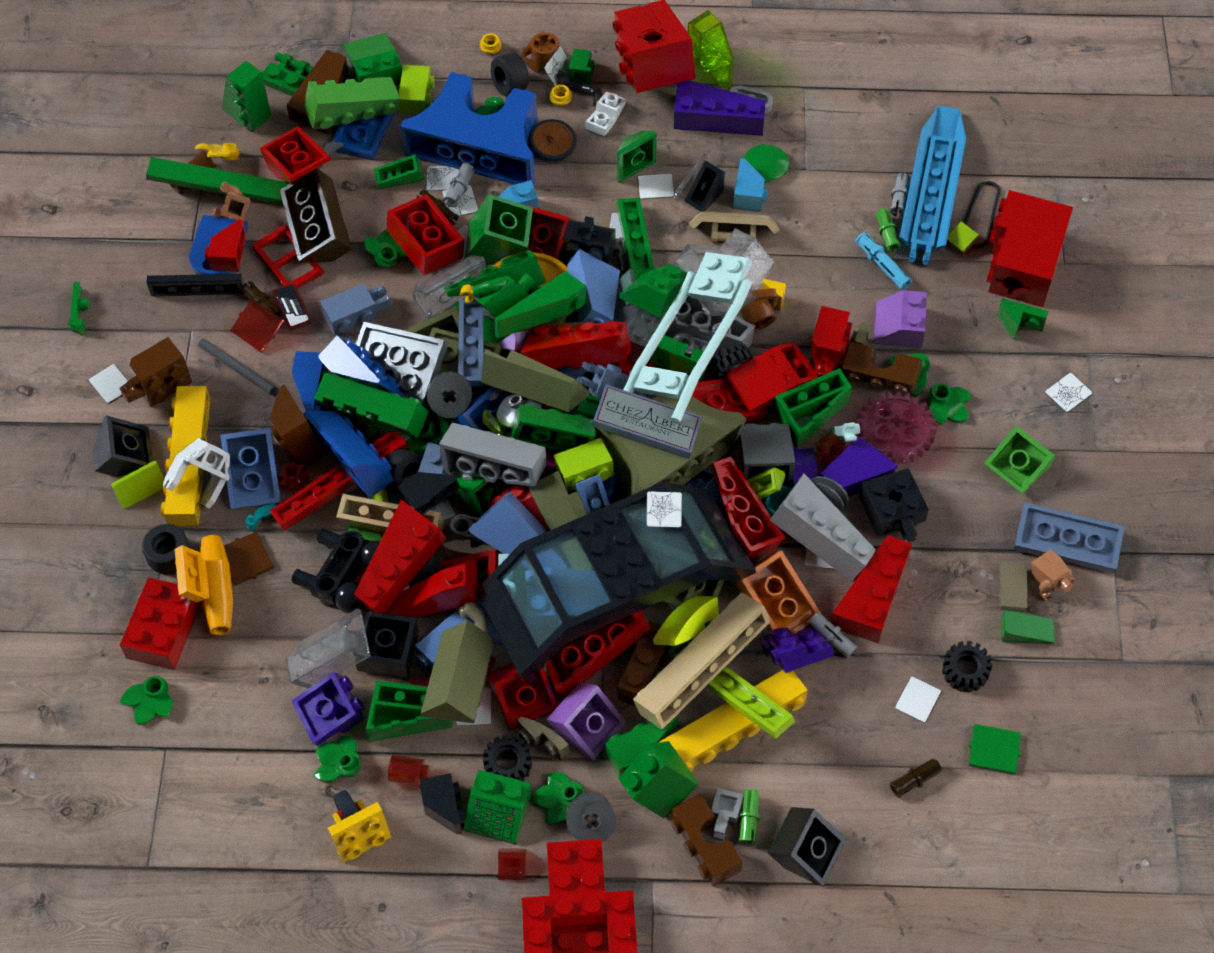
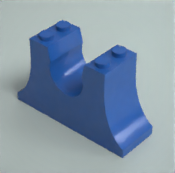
M451 72L437 99L420 114L404 119L400 126L405 156L416 154L420 160L455 169H460L463 163H468L474 167V174L511 184H519L530 180L533 185L535 183L533 153L529 149L528 144L531 130L538 123L536 93L514 88L506 97L505 105L501 110L490 115H480L474 113L475 102L472 77Z

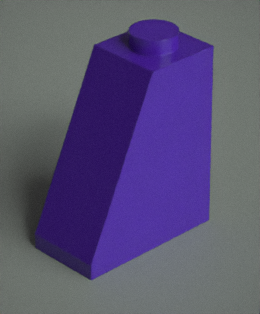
M859 436L857 441H854L820 476L836 481L844 488L848 497L860 493L862 482L897 471L898 465Z

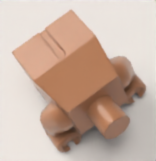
M222 182L223 187H220L221 191L228 192L225 199L226 204L223 205L222 211L219 207H214L213 216L243 220L244 222L246 211L251 201L250 198L242 196V192L236 186Z
M1050 549L1031 562L1032 579L1040 583L1038 595L1046 601L1047 597L1051 598L1052 593L1049 590L1055 592L1062 588L1065 592H1068L1073 587L1072 583H1074L1075 578L1072 576L1071 569L1066 566L1062 558Z

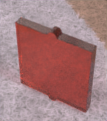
M251 299L244 311L239 313L240 317L230 331L263 353L270 341L275 339V334L284 320L254 299Z

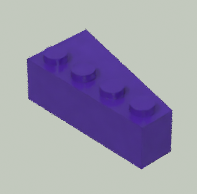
M691 80L677 83L674 129L763 136L766 101Z

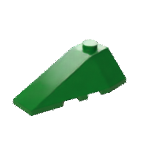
M527 249L501 260V266L486 267L479 273L480 276H468L445 287L444 290L448 297L467 296L469 294L460 295L461 288L464 285L474 286L504 276L510 277L517 283L527 273L536 281V284L528 291L534 292L541 288V285L546 283L536 256L530 249Z
M564 271L496 317L495 336L501 338L569 315L586 303V285L567 271Z

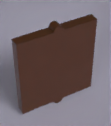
M257 531L240 539L235 538L234 542L224 545L230 564L231 577L235 586L251 578L257 579L258 575L274 569Z

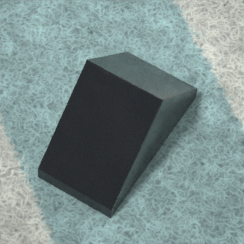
M705 160L684 201L699 211L705 212L724 192L725 172Z

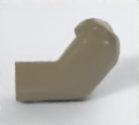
M468 602L461 606L459 610L460 616L464 619L471 618L478 628L489 635L487 614L475 603Z

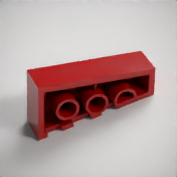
M891 536L886 537L832 612L830 622L835 627L839 626L843 632L879 644L910 555L912 543Z
M643 611L636 612L573 640L559 650L545 663L555 690L567 697L579 682L585 683L647 633L650 628Z

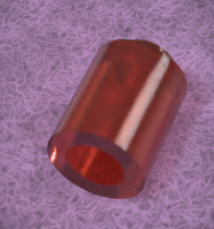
M399 755L391 756L388 768L389 782L420 786L419 779L428 778L429 765H425V759Z

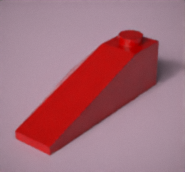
M732 457L713 462L711 467L734 534L753 561L771 554L786 539L779 527L770 521L771 515Z
M475 558L452 564L411 586L398 596L384 614L419 618L458 608L468 602L477 603L478 561Z

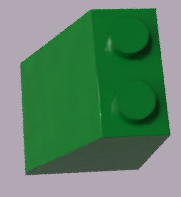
M489 194L469 221L464 260L488 266L507 256L526 250L529 243L533 208Z

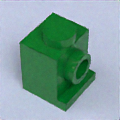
M573 49L569 65V79L591 85V74L594 72L595 60H591L592 53L590 50Z

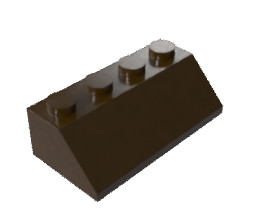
M316 168L280 190L297 258L300 263L335 261L352 250L332 178Z

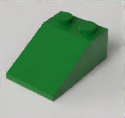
M386 33L343 44L357 83L362 82L365 78L391 77L394 85L400 84L402 65Z

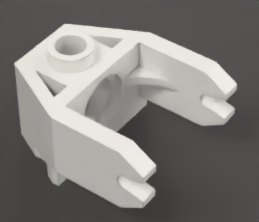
M198 438L176 455L165 477L163 487L173 491L187 466L191 464L198 466L211 474V479L200 502L205 507L211 508L216 502L226 480H229L230 454Z

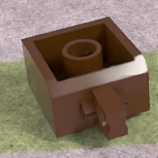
M167 337L131 358L129 367L133 378L119 389L128 403L143 397L149 406L152 407L157 403H162L167 397L176 393L177 386H188L192 383L184 356L171 339Z

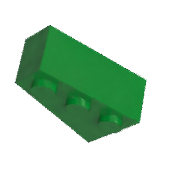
M244 61L226 76L222 110L233 117L241 127H246L252 132L271 118L272 115L262 72L249 62Z
M839 368L775 396L773 412L781 424H789L791 439L796 449L849 403L852 386Z
M376 681L366 732L369 742L452 728L454 721L421 717V710L428 687Z

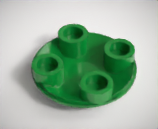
M769 144L757 145L745 154L744 159L765 179L764 184L771 180H776L788 172L789 159L786 153L777 146Z

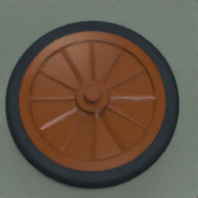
M547 119L533 127L529 136V142L534 153L542 159L560 161L573 153L576 148L577 138L574 130L567 123L557 119Z

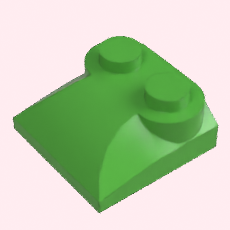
M1015 426L984 464L1020 493L1024 494L1042 473L1050 469L1056 456L1018 426Z

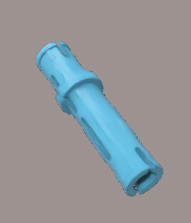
M863 232L856 238L855 243L868 255L867 258L871 262L874 261L900 290L906 289L911 284L912 279L884 252V247L875 243L867 232Z

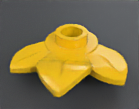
M200 143L195 146V150H208L207 157H220L224 160L239 159V154H241V149L234 143H224L223 145Z

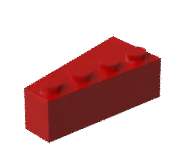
M586 322L571 325L563 323L549 326L540 324L532 328L520 354L554 370L564 366L578 369L583 366L584 362H593L594 365L625 361L632 346L626 322Z
M401 500L354 595L371 611L385 613L445 541L446 537L441 529Z

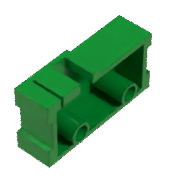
M664 335L648 362L665 370L683 372L690 375L704 351L695 348L691 357H687L684 353L689 344H683ZM705 368V370H704V372L702 373L701 377L699 378L698 382L701 381V379H702V377H703V375H704V373H705V371H706L707 368Z

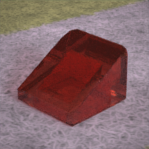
M499 849L498 880H526L527 849Z

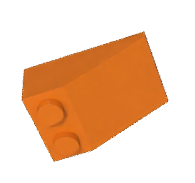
M782 550L772 552L754 564L755 574L734 583L740 594H746L765 607L770 620L766 627L770 632L776 628L788 627L795 635L798 631L808 626L811 618L820 611Z

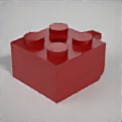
M821 306L811 341L812 349L809 364L818 377L839 368L842 370L845 359L844 354L848 349L853 324L848 322L850 312Z

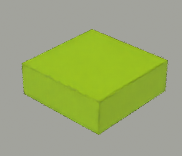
M960 222L948 235L947 242L962 254H965L979 239V234L963 222Z

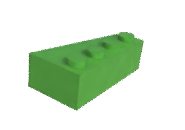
M391 77L365 78L362 82L358 83L355 79H347L345 83L336 84L334 80H327L324 85H317L316 81L308 82L304 109L313 130L327 129L338 124H349L361 119L368 120L375 116L391 115L398 111L400 96Z

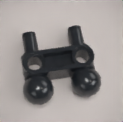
M322 528L317 534V541L320 544L333 548L316 576L296 569L291 580L293 584L309 589L311 595L319 599L323 605H336L341 611L348 614L357 613L365 605L354 595L359 583L353 581L362 566L367 569L380 541L364 539L357 531H347L339 535Z

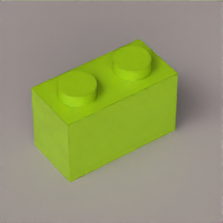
M403 65L399 89L400 114L418 115L432 104L430 89H434L435 77L431 75L430 66Z
M601 438L553 455L556 472L559 471L567 493L577 490L575 483L596 475H600L602 481L614 476L613 460Z

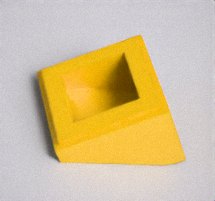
M763 279L762 289H776L779 299L775 307L781 310L785 299L786 284Z

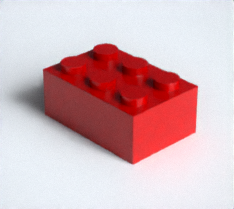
M427 194L387 211L386 230L423 276L463 258L465 239Z
M148 577L120 642V647L125 657L175 670L202 601L195 602L180 596L178 584Z

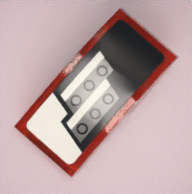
M294 282L272 290L274 299L283 315L289 332L312 323Z

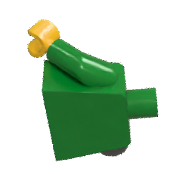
M527 273L517 283L508 276L498 277L474 286L464 285L461 288L460 295L469 294L465 298V302L468 304L473 301L474 296L478 297L476 301L496 318L529 296L528 291L536 284V281Z

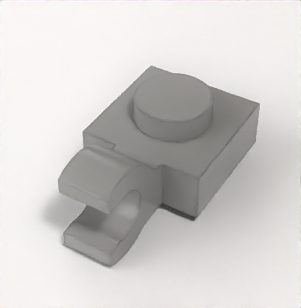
M717 788L711 808L712 813L717 818L713 838L724 840L728 821L737 823L743 794Z

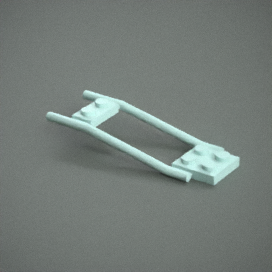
M705 253L697 273L695 274L691 271L687 273L678 295L635 363L624 387L625 391L633 393L636 390L640 393L678 399L679 401L671 420L676 423L681 422L699 378L740 311L750 290L752 282L745 279L752 264L749 258ZM688 296L695 299L732 304L690 375L683 372L646 366Z

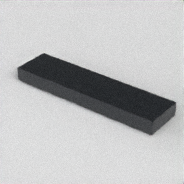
M242 273L147 276L146 280L151 296L243 294L241 287L244 285Z

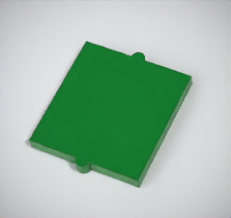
M974 724L972 741L968 745L971 748L969 766L1015 775L1018 757L1021 755L1019 750L1021 732Z

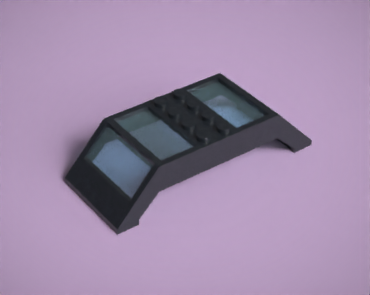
M661 482L520 543L476 589V594L518 676L522 678L544 668L545 663L573 640L708 580H731L732 583H735L755 574L756 569L708 489ZM648 492H677L682 494L681 527L647 526Z

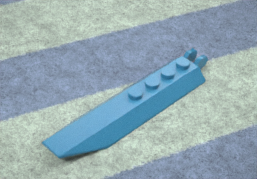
M938 105L921 130L899 237L901 241L911 248L908 263H914L917 254L916 249L926 250L922 262L924 266H928L930 253L946 247L966 142L960 109Z

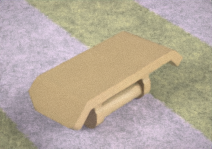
M700 212L689 222V226L692 229L701 222H712L711 242H744L755 245L756 225H766L774 234L780 231L775 221L767 215ZM718 223L750 224V233L718 232Z

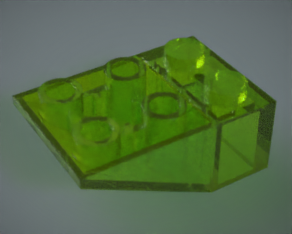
M707 10L688 22L687 32L692 38L694 60L701 65L705 72L710 73L719 85L724 86L730 91L733 82V55L723 23Z

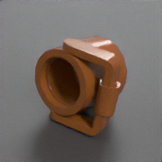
M548 32L535 35L521 53L526 66L536 73L539 71L546 72L545 66L559 48V40L554 34ZM530 54H531L532 61H531L529 58H527V56L530 55Z
M776 289L753 290L747 295L740 313L744 321L755 326L754 331L770 326L777 319L774 312L779 299Z

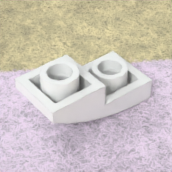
M606 92L597 102L594 113L586 120L585 129L605 137L623 110L626 99Z

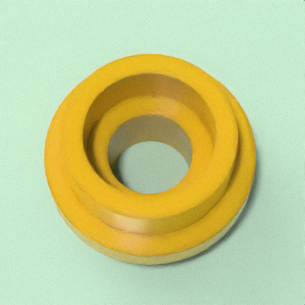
M492 33L484 35L480 41V49L486 54H495L502 47L501 40Z
M556 85L550 92V101L557 106L567 105L572 99V93L565 85Z

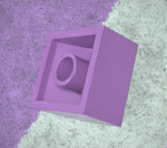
M902 290L877 301L874 344L922 348L926 324L927 292Z
M579 682L547 718V721L559 736L592 761L605 748V742H608L609 738L616 735L626 724L625 719L597 685Z

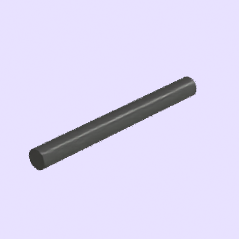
M204 338L199 341L198 346L268 394L272 395L276 391L274 385Z

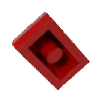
M243 220L235 221L211 237L210 245L205 249V260L209 261L211 270L239 272L246 238Z

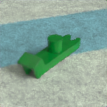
M74 282L71 315L68 325L71 326V331L78 332L82 336L86 326L84 321L80 319L81 310L90 309L89 299H82L80 282Z

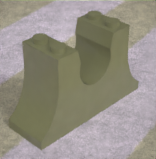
M645 394L646 398L676 407L679 401L678 399ZM691 396L685 411L700 415L702 419L690 458L596 427L594 440L602 439L613 460L614 475H617V481L625 497H628L661 482L686 485L708 469L713 462L719 461L734 450L746 418L739 412L722 411L708 406ZM647 508L628 517L635 522L647 513Z

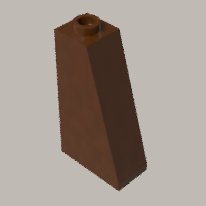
M330 50L325 51L286 104L289 120L312 128L304 109L308 82L316 81L317 85H324L327 80H334L336 84L345 83L349 72L345 56ZM331 127L316 130L328 135Z

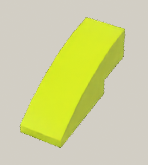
M695 596L677 607L658 630L653 639L654 644L676 646L699 635L705 629V623L719 615L718 598Z

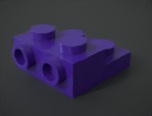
M788 627L776 628L771 633L764 635V641L761 642L765 655L770 656L774 665H778L785 673L834 656L832 646L814 628L802 629L795 635Z
M333 671L291 701L312 743L316 746H319L339 731L342 733L347 732L365 719L362 711L365 710L364 704L358 697L354 698L351 690L354 688L353 683L346 675L342 676Z

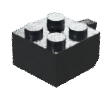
M585 216V222L569 219L562 237L563 264L567 266L576 252L581 249L612 266L616 254V229L595 225V218Z
M909 468L862 482L859 498L876 534L880 536L889 532L899 531L904 541L909 543L915 541L917 532L914 526L926 521L929 509Z
M369 612L365 615L362 630H357V632L343 631L340 643L342 647L353 649V653H356L354 661L357 671L409 678L415 645L419 635L417 619Z

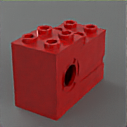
M665 0L648 3V5L642 7L639 5L614 12L615 20L612 21L614 33L617 34L615 48L622 59V62L619 63L621 75L626 76L628 86H632L636 93L696 78L692 38Z
M1009 190L1007 198L1001 199L989 239V244H993L990 253L993 254L986 280V282L990 283L989 293L1014 300L1021 299L1025 303L1044 307L1073 211L1072 206Z

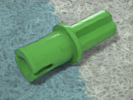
M881 208L876 212L880 226L879 234L884 238L887 251L895 252L901 248V243L896 233L897 226L893 224L889 210Z
M746 789L744 791L742 813L739 814V819H741L739 843L745 845L756 844V830L760 816L758 815L759 792L755 789Z

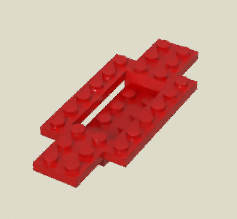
M602 839L547 842L549 896L521 898L524 953H638L633 890L605 892Z

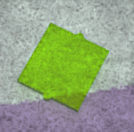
M487 409L483 412V423L494 434L511 438L512 435Z

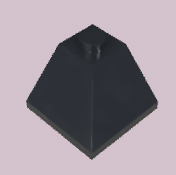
M106 415L93 448L95 472L114 477L125 476L153 462L149 427Z

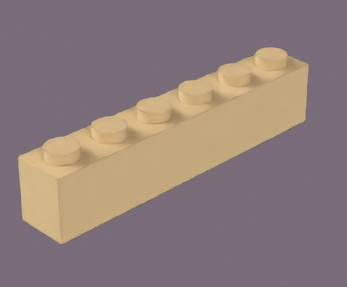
M741 593L735 600H732L699 635L694 637L692 642L682 652L675 656L674 660L660 671L644 689L639 691L633 700L640 715L662 730L770 623L765 607L744 593Z

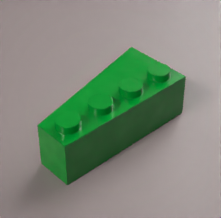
M326 372L314 397V400L325 409L336 411L342 419L347 417L351 422L418 439L429 413L421 405L422 402L416 398L408 397L406 399L396 393L378 390Z

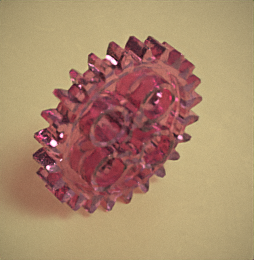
M887 391L886 397L878 393L877 401L871 397L868 404H863L862 411H859L856 422L860 426V433L856 435L860 436L887 458H891L892 462L895 463L896 459H900L902 464H905L906 458L914 462L916 455L922 458L924 451L930 450L937 427H935L936 418H931L932 410L925 411L927 403L918 404L919 397L911 400L910 393H907L905 397H901L900 391H897L896 396H892L891 392Z

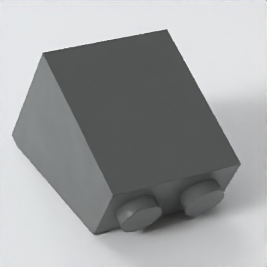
M747 424L743 426L738 442L740 468L746 480L775 467L785 472L782 486L792 488L795 456L789 424Z

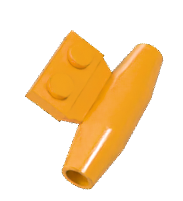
M208 535L201 539L200 552L184 545L175 549L179 595L195 602L202 601L211 634L225 635L231 631L233 614L230 564L222 538L218 535Z

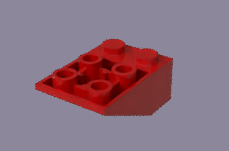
M795 341L774 346L726 374L750 412L774 406L776 395L818 378V375Z

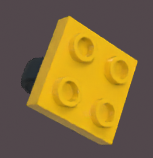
M346 790L333 796L338 811L332 814L335 824L328 827V830L343 863L356 859L363 852L372 847L382 845L392 837L378 802L366 807L362 799L354 802Z

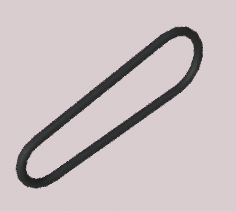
M985 181L979 185L965 218L964 224L967 225L982 186L987 184L995 186L997 194L986 240L982 244L972 245L971 248H981L990 239L1000 197V187L995 182Z

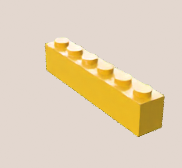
M177 386L176 396H172L174 417H170L172 438H168L167 443L170 459H166L165 462L166 473H168L176 455L198 438L207 442L210 396L206 386ZM193 464L188 465L173 491L163 487L166 499L165 502L161 503V515L166 518L168 524L175 526H199L204 469Z
M781 670L754 686L786 711L800 709L805 704L808 691L794 671L785 673ZM725 703L660 742L669 741L692 772L695 766L702 762L704 764L709 763L717 756V753L724 749L726 751L731 750L739 743V740L746 736L752 737L756 735L761 728L731 705Z

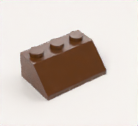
M285 384L279 388L269 417L274 425L270 430L292 464L297 462L299 467L303 469L325 456L326 452Z

